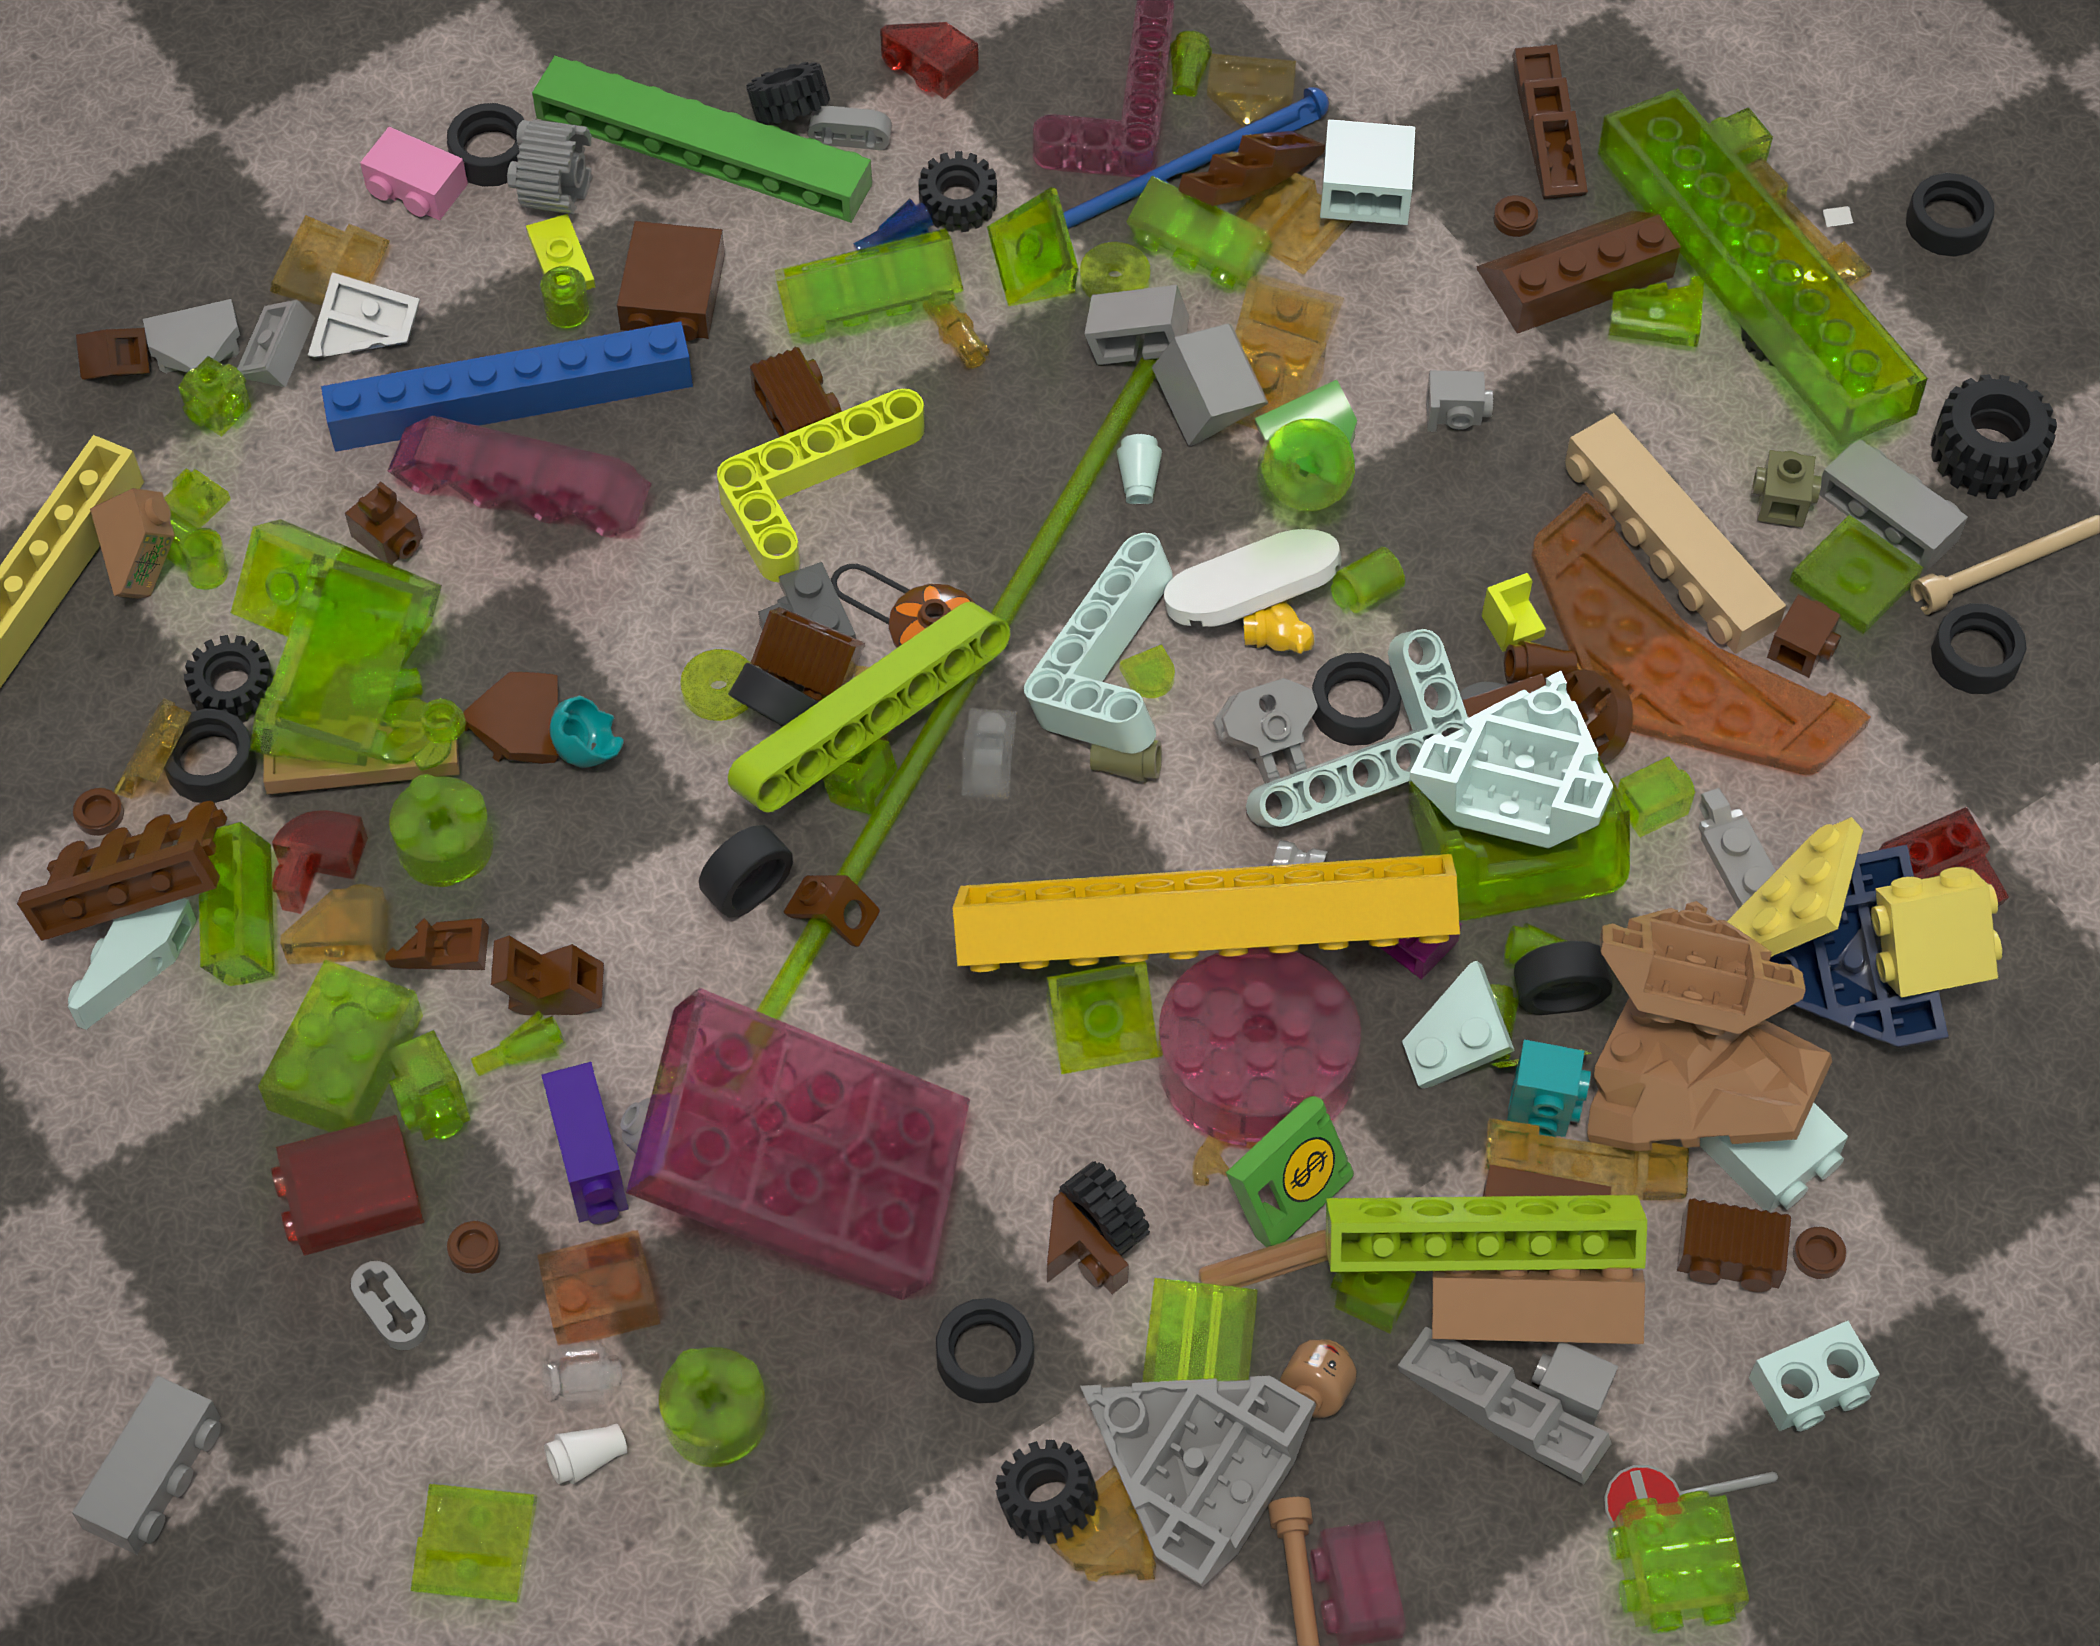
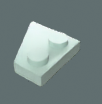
M1474 961L1466 967L1402 1041L1417 1084L1422 1089L1440 1084L1515 1051L1483 965L1478 961Z

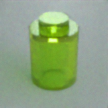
M1381 546L1336 571L1333 577V584L1331 585V593L1336 603L1342 609L1349 607L1353 613H1358L1405 586V575L1395 555L1388 548Z

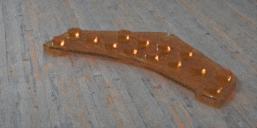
M1587 492L1582 494L1536 535L1532 549V558L1568 647L1576 653L1577 669L1606 672L1615 676L1623 683L1630 694L1633 706L1632 732L1802 775H1811L1823 769L1868 726L1871 716L1853 702L1832 692L1822 696L1715 646L1681 619L1615 531L1616 522L1609 512ZM1611 693L1593 707L1597 716L1609 706L1606 699L1610 697Z

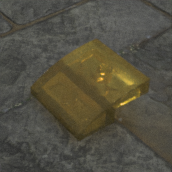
M1294 173L1291 177L1270 189L1253 195L1229 220V225L1241 238L1304 275L1353 221L1320 218L1322 195L1317 193L1315 180Z
M305 215L271 283L270 292L322 306L332 272L371 284L388 249L390 240L350 223L344 232Z

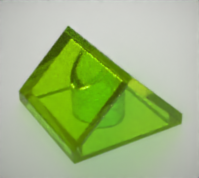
M1048 188L987 226L1008 306L1075 293L1079 268L1057 188Z
M1145 961L1047 977L1046 1008L1061 1074L1159 1057L1147 964Z

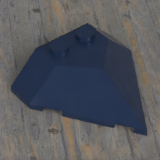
M1907 845L1857 854L1838 929L1770 957L1769 960L1778 964H1791L1803 973L1805 994L1802 1000L1792 1006L1897 1048L1949 1039L1939 990L1901 998L1887 982L1883 983L1881 981L1876 966V954L1882 952L1881 936H1877L1871 919V908L1877 906L1875 888L1890 886L1892 881L1898 878L1914 877Z

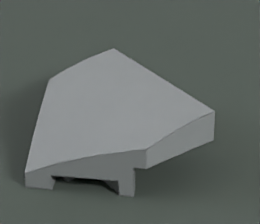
M231 299L143 319L150 354L152 357H156L160 371L166 374L176 370L192 374L193 381L205 384L213 377L212 368L221 360L236 358L240 352L236 340L240 333Z

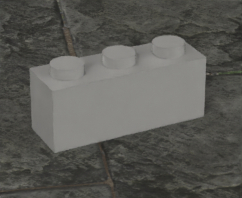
M1859 437L1824 469L1819 494L1822 498L1924 573L1960 539L1968 516L1962 513L1954 503L1944 500L1926 487L1918 477L1907 473L1890 461L1881 450L1871 447Z
M157 1375L72 1512L82 1529L138 1555L145 1542L148 1544L153 1543L164 1526L165 1515L163 1512L173 1496L177 1498L182 1496L187 1490L193 1477L191 1466L201 1450L205 1452L210 1450L219 1436L221 1430L219 1420L221 1417L212 1400Z

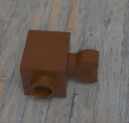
M381 481L366 496H362L354 506L345 512L351 537L388 567L400 558L407 559L411 557L423 539L417 515L397 500L396 493Z

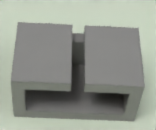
M1177 285L1092 295L1085 337L1097 365L1136 361L1140 334H1145L1142 350L1144 360L1159 358L1174 337L1187 334L1189 314Z

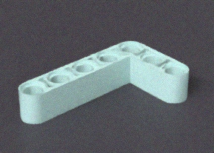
M1140 533L1128 538L1122 544L1024 685V693L1037 721L1043 729L1131 754L1145 750L1154 742L1156 728L1140 694L1134 690L1102 681L1161 598L1168 582L1173 578L1171 567L1157 536L1151 533Z
M1426 629L1414 630L1399 634L1389 645V662L1412 731L1255 788L1248 796L1246 803L1247 814L1251 821L1265 828L1288 826L1411 781L1410 771L1425 740L1439 733L1442 734L1444 730L1452 734L1464 727V720L1468 719L1446 651L1439 636L1433 631ZM1412 640L1417 641L1423 650V657L1419 664L1414 663L1409 656L1408 649ZM1428 685L1432 686L1438 694V703L1433 710L1424 701V692ZM1401 746L1408 749L1411 756L1410 766L1405 771L1399 767L1396 760L1397 751ZM1359 761L1368 770V779L1362 787L1353 778L1354 766ZM1315 777H1318L1325 786V794L1320 802L1313 800L1309 792L1310 783ZM1271 793H1275L1282 804L1281 812L1275 819L1267 813L1265 807L1266 799Z

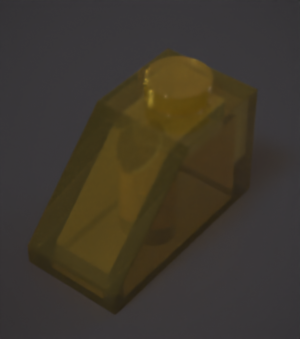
M356 884L347 889H332L281 934L280 944L287 963L309 964L385 960L389 908L383 888Z

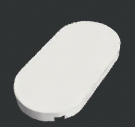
M1312 529L1290 530L1272 535L1188 568L1173 577L1165 587L1164 600L1167 613L1174 621L1182 625L1191 626L1190 620L1201 621L1202 627H1215L1233 622L1316 589L1329 582L1336 574L1335 567L1341 566L1342 559L1339 543L1333 536L1323 531Z

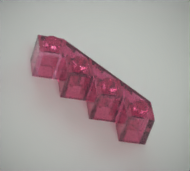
M430 416L405 428L387 470L419 494L427 495L449 485L479 508L489 509L505 501L512 500L537 520L544 523H551L573 514L601 536L609 538L635 528L652 485L638 474L633 466L622 462L616 457L436 416Z

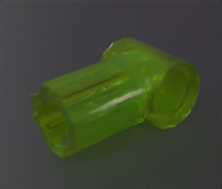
M170 510V521L175 536L166 558L186 572L188 582L193 587L209 590L222 585L228 577L229 570L221 536L210 528H196Z

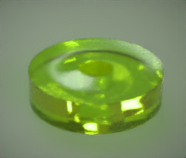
M1123 242L1102 243L1090 249L1083 257L1080 265V284L1089 298L1097 294L1146 289L1150 284V263L1141 250ZM1112 271L1120 272L1122 275L1118 277L1110 276L1108 273Z
M726 649L708 650L692 658L685 666L680 680L682 697L686 706L697 716L713 721L732 719L745 712L749 707L730 697L728 693L745 663L750 662L741 654ZM715 681H724L727 683V685L721 689H715L711 687V684Z

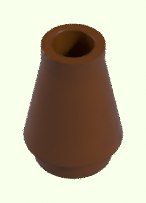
M1520 640L1517 645H1508L1504 656V673L1508 682H1518L1543 674L1546 681L1547 677L1559 671H1562L1563 676L1577 670L1575 651L1561 650Z

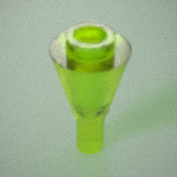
M538 1011L500 1041V1045L472 1057L471 1061L478 1076H481L507 1063L512 1065L560 1056L557 1046L565 1043L555 1018L553 1016L544 1018L542 1013Z

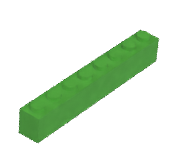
M554 56L532 92L537 119L588 127L587 129L590 130V134L594 138L850 223L853 221L872 186L871 159L862 157L856 152L844 151L823 144L813 138H804L783 131L777 126L765 125L744 118L734 112H725L704 105L694 99H686L667 93L658 87H649L625 79L618 74L603 72L588 67L579 61H570Z

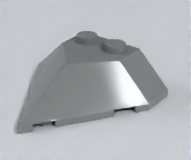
M1271 1376L1250 1377V1380L1237 1381L1198 1379L1132 1383V1386L1104 1388L1101 1385L1080 1386L1156 1558L1202 1587L1241 1550L1294 1465L1316 1407L1314 1401Z

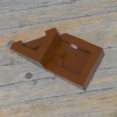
M424 918L415 926L418 932L398 951L392 947L385 955V961L393 968L485 970L489 926L483 918L436 922L433 926Z

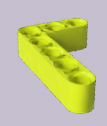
M903 388L893 390L737 454L721 463L717 471L721 505L758 570L766 579L772 582H779V576L799 570L800 567L796 533L777 500L919 441L924 435L925 423L924 403L922 397L917 392ZM778 553H779V554H784V555H780V556H773L774 554H778Z

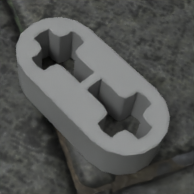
M821 106V109L813 111L811 114L808 136L829 146L884 150L889 144L892 122L886 114L880 111Z
M369 1261L362 1264L351 1278V1289L357 1304L391 1348L410 1350L418 1346L425 1339L428 1332V1322L420 1304L390 1265L381 1261ZM374 1277L378 1282L385 1280L383 1286L389 1298L381 1302L375 1292L369 1291L365 1293L368 1290L366 1284L368 1279ZM397 1309L406 1320L415 1317L411 1321L413 1330L410 1333L405 1334L400 1329L392 1333L396 1328L390 1314L392 1311Z

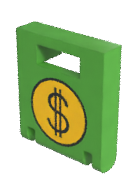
M1316 1096L1304 1099L1226 1172L1256 1239L1266 1247L1285 1242L1326 1203V1198H1332L1354 1176V1171L1348 1162V1157L1329 1114L1326 1113V1106L1323 1100ZM1268 1183L1280 1210L1265 1201L1262 1203L1258 1192Z

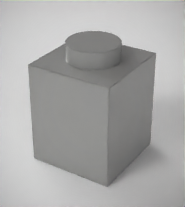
M1559 1342L1553 1357L1545 1353L1542 1354L1531 1382L1540 1385L1538 1390L1561 1400L1564 1412L1594 1425L1612 1385L1618 1366L1566 1342Z

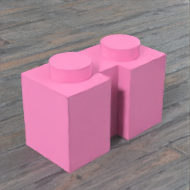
M391 127L386 129L360 162L366 188L374 197L384 201L388 198L396 201L399 198L403 200L406 209L418 217H423L426 214L440 221L468 185L462 158Z

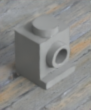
M1430 370L1426 391L1427 431L1436 432L1437 424H1446L1454 429H1466L1472 425H1481L1482 417H1492L1493 391L1485 390L1484 372Z

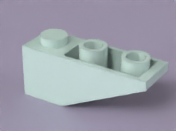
M179 899L113 919V924L105 938L99 939L95 944L91 954V964L83 979L77 980L69 993L68 1008L77 1027L87 1030L176 961L197 922L188 899Z

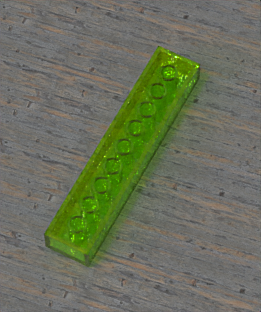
M1679 88L1604 115L1598 149L1599 156L1647 213L1660 214L1680 244V253L1841 446L1918 414L1928 379L1927 376Z

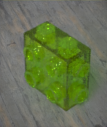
M1694 1491L1680 1495L1677 1498L1678 1502L1658 1504L1655 1498H1643L1628 1502L1625 1505L1626 1509H1621L1613 1523L1614 1527L1608 1529V1541L1612 1558L1614 1560H1621L1625 1580L1619 1581L1622 1608L1625 1613H1633L1636 1627L1651 1625L1653 1633H1666L1683 1628V1620L1703 1618L1707 1626L1727 1624L1737 1619L1736 1613H1740L1750 1601L1726 1495L1710 1497L1708 1491Z

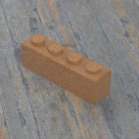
M1607 1268L1433 1271L1432 1339L1644 1344L1645 1280L1643 1270Z

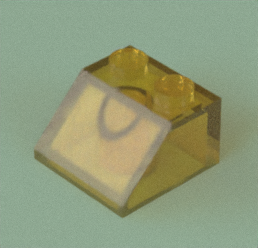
M1242 316L1235 333L1269 404L1235 423L1258 430L1255 425V418L1317 388L1324 372L1327 344Z

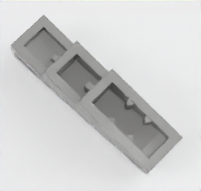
M1428 1327L1423 1329L1398 1364V1369L1402 1374L1532 1458L1582 1484H1585L1611 1445L1608 1432L1564 1412L1561 1400L1517 1380L1512 1367L1453 1339H1432V1329Z

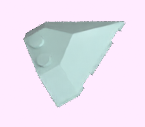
M1562 671L1547 677L1545 686L1531 693L1522 690L1464 720V727L1446 737L1439 733L1425 740L1410 771V780L1454 825L1545 848H1550L1599 825L1613 791V785L1608 773H1603L1598 762V751L1576 702H1571L1566 691L1567 682Z

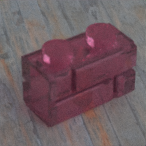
M1384 1521L1365 1522L1351 1527L1347 1525L1320 1531L1318 1548L1311 1549L1310 1556L1315 1581H1325L1329 1600L1321 1601L1322 1618L1326 1633L1336 1632L1338 1646H1356L1402 1638L1406 1621Z

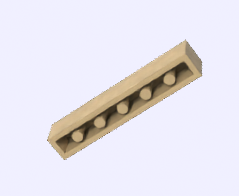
M1614 413L1570 437L1565 459L1569 475L1578 483L1583 481L1592 491L1597 507L1604 514L1611 513L1621 524L1626 540L1631 545H1639L1650 557V563L1655 573L1660 578H1668L1678 589L1683 605L1690 611L1696 610L1704 618L1711 636L1717 643H1726L1734 654H1737L1778 629L1786 604Z

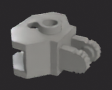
M1282 678L1230 696L1216 716L1213 724L1219 741L1247 751L1250 760L1256 759L1260 774L1266 784L1280 779V774L1272 755L1273 752L1283 749L1290 774L1307 769L1300 743L1305 742L1302 732L1318 706L1311 688ZM1259 700L1265 704V712L1260 708Z

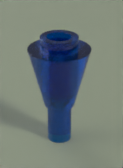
M909 198L877 228V231L853 243V246L862 259L885 246L888 248L930 238L928 228L934 226V223L925 205L922 202L915 205Z

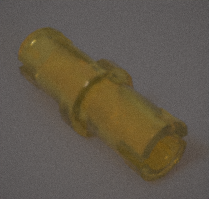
M944 289L931 291L926 297L928 301L923 303V308L939 327V336L946 344L951 343L966 367L976 368L981 366L986 361L983 354L988 356L990 349L973 330V321L967 313H961Z

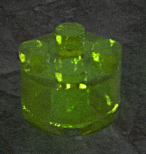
M1303 418L1291 421L1275 430L1263 444L1258 458V480L1267 496L1286 510L1308 513L1324 509L1339 501L1352 484L1355 475V460L1351 444L1343 431L1323 419ZM1311 455L1313 457L1311 465L1316 469L1315 474L1308 473L1301 476L1299 474L1300 466L1296 463L1297 458L1302 459Z
M429 774L419 775L412 780L410 786L394 802L389 817L391 836L401 865L414 880L428 886L447 887L474 877L486 866L493 851V834L483 795L473 786L453 777H434Z
M722 1347L688 1349L677 1357L676 1362L669 1368L662 1380L659 1390V1408L664 1430L671 1445L685 1460L703 1467H724L752 1452L761 1442L767 1428L768 1408L763 1380L756 1364L752 1360L747 1359L736 1351ZM713 1403H721L716 1404V1406L714 1407V1411L705 1410L711 1408Z

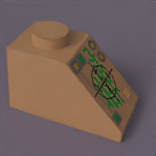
M132 488L90 508L114 596L141 599L151 596L175 535L170 521V508L164 499L163 492Z

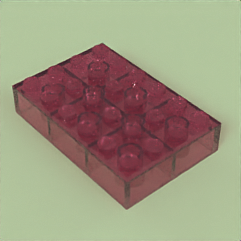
M698 988L674 1007L626 1193L904 1300L930 1285L932 1281L970 1099L712 992Z

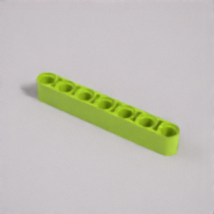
M965 602L741 755L733 762L729 769L727 777L729 787L764 812H773L781 808L997 657L1008 644L1010 638L1008 624L973 602Z

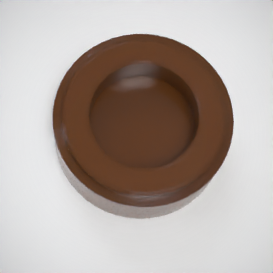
M1518 195L1507 196L1497 203L1493 221L1496 228L1503 234L1512 237H1522L1535 229L1538 209L1526 197Z
M94 788L84 792L77 798L73 806V816L78 827L83 832L89 835L100 836L110 833L120 825L124 816V808L115 792L106 788Z
M469 1221L459 1225L452 1231L448 1238L447 1251L452 1264L457 1269L465 1273L474 1274L489 1269L496 1262L500 1253V1243L496 1232L491 1226L480 1221Z
M1811 1227L1798 1236L1793 1248V1259L1796 1266L1805 1275L1815 1279H1827L1836 1275L1842 1268L1846 1259V1246L1842 1238L1833 1230L1825 1227Z

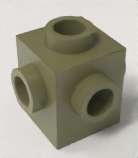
M1769 450L1765 467H1756L1753 479L1752 494L1760 495L1757 521L1803 528L1810 504H1817L1821 489L1822 477L1814 475L1815 456L1801 455L1794 451L1781 452Z

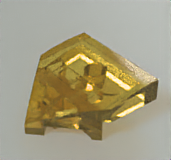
M1211 54L1207 96L1227 115L1245 127L1292 103L1296 61Z
M165 698L159 702L115 786L114 792L117 795L132 799L142 778L153 783L158 781L191 716V712L175 706L174 702Z
M1114 1466L1095 1482L1098 1491V1501H1094L1097 1509L1094 1516L1085 1514L1088 1525L1081 1530L1075 1524L1071 1527L1075 1536L1066 1540L1064 1533L1061 1532L1056 1534L1057 1543L1048 1545L1076 1571H1084L1088 1581L1098 1582V1579L1102 1576L1136 1574L1138 1580L1155 1579V1553L1116 1466Z

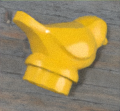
M1287 600L1243 617L1245 645H1257V648L1268 645L1275 651L1292 650L1299 654L1311 650L1314 646L1315 639L1312 628L1299 620L1295 611L1287 604Z

